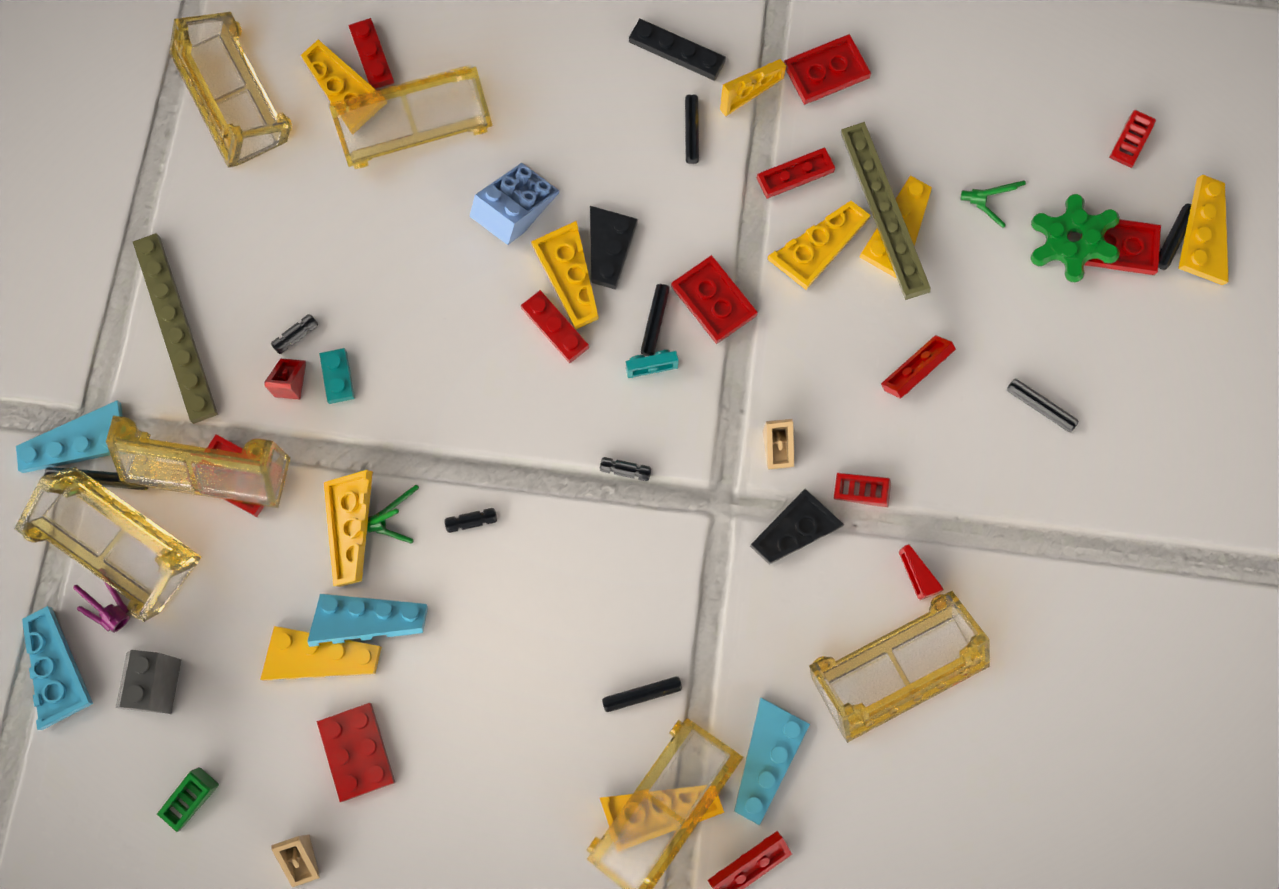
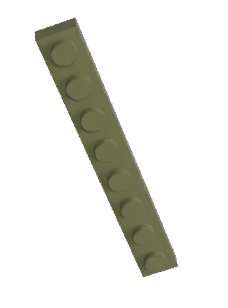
M865 122L841 129V136L905 300L930 293L931 287Z
M155 233L132 241L189 420L195 424L214 417L218 413L161 238Z

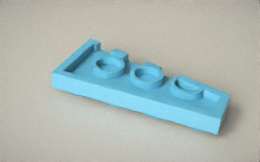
M118 400L17 445L18 471L27 473L46 469L47 467H56L127 452L121 403Z
M320 594L307 642L309 647L319 646V643L332 641L333 644L345 643V640L361 638V640H370L373 636L386 635L387 637L423 633L428 607L427 604Z
M49 606L22 619L26 651L30 656L31 668H29L30 679H33L35 692L33 702L34 707H37L38 720H36L37 730H44L93 704L53 608Z
M763 698L759 700L752 737L734 812L757 825L761 824L810 726L809 723Z

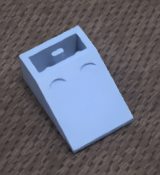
M520 163L475 194L470 217L509 245L530 227L559 194V190L526 165Z

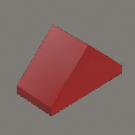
M280 358L265 380V387L274 397L300 400L306 361Z

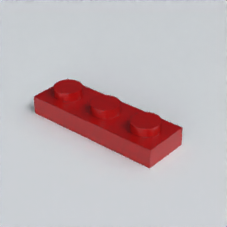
M369 18L348 25L369 84L374 89L393 84L394 80L372 19Z
M824 147L758 173L757 180L766 199L834 173L835 166Z
M541 290L521 304V309L569 364L589 349V344Z
M935 335L881 383L884 391L901 399L956 350L953 342Z
M776 831L707 881L713 889H745L790 857L792 853L783 837Z

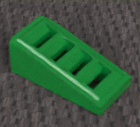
M200 767L191 770L158 811L157 815L174 831L179 832L219 786V783ZM189 789L197 798H193L186 790ZM179 798L189 806L188 809L178 801ZM171 807L175 808L182 815L181 819L170 810Z

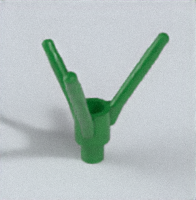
M1023 180L985 190H962L961 200L970 201V204H977V208L984 211L991 219L1004 228L1006 224L986 206L987 196L1016 190L1018 187L1026 185V181Z
M414 485L383 510L373 516H369L367 531L369 533L376 531L378 534H384L410 544L413 543L412 538L386 529V519L398 514L399 509L395 507L418 490L419 486Z

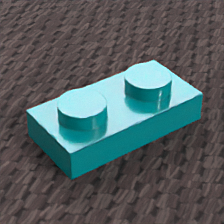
M342 348L319 353L327 402L333 404L355 399L346 349Z
M661 350L652 356L636 355L631 357L630 360L625 361L627 377L633 378L678 369L677 351Z

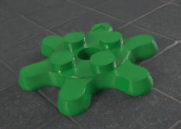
M1072 194L1066 199V211L1063 215L1050 217L1044 213H1038L1031 220L1032 228L1046 236L1045 244L1032 252V263L1036 266H1044L1053 260L1061 261L1065 265V278L1074 283L1083 279L1085 274L1084 265L1088 260L1100 259L1104 263H1114L1120 256L1119 249L1104 240L1105 232L1118 225L1119 214L1112 209H1108L1098 215H1089L1084 210V198L1078 194ZM1071 231L1082 234V238L1076 242L1070 241L1067 237Z

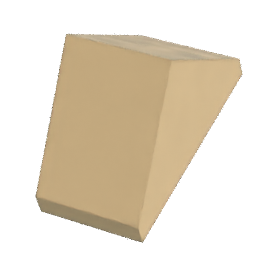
M793 419L766 421L763 429V438L768 470L794 467Z
M310 835L297 836L271 845V850L292 887L320 878Z

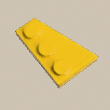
M781 59L776 60L723 84L720 105L722 113L725 116L729 115L784 79L786 70L784 62Z

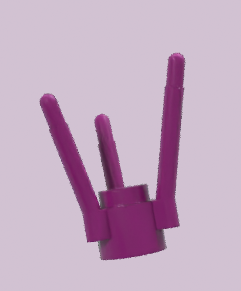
M99 568L98 571L118 606L110 604L104 608L80 586L74 585L73 589L98 610L100 614L97 616L82 606H78L77 610L100 624L107 631L111 630L115 633L129 621L130 617L127 613L130 609L123 603L105 570Z

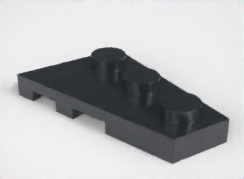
M590 206L591 281L593 284L616 290L638 223L637 218Z
M804 489L757 537L750 547L770 565L838 530L844 524L807 489Z

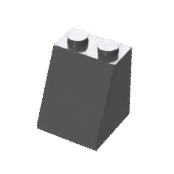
M128 651L126 653L116 708L171 714L182 659L158 652Z

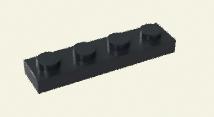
M640 18L629 36V43L714 81L726 60V57Z

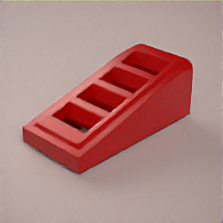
M1133 110L1109 158L1132 168L1154 127L1156 119ZM1130 130L1138 135H1141V137L1134 135L1128 131ZM1124 140H1127V141H1129V142H1131V143H1133V144H1135V145H1137V146H1133V145H1131V144L1125 142ZM1122 148L1133 154L1132 156H1130L1122 151H1119V149Z
M837 473L834 499L888 507L891 480L884 477ZM845 481H850L848 494H843ZM856 482L860 483L859 495H854ZM866 484L871 485L870 497L865 496ZM877 486H882L881 498L876 497Z
M910 544L905 545L899 550V555L919 600L931 597L944 590Z

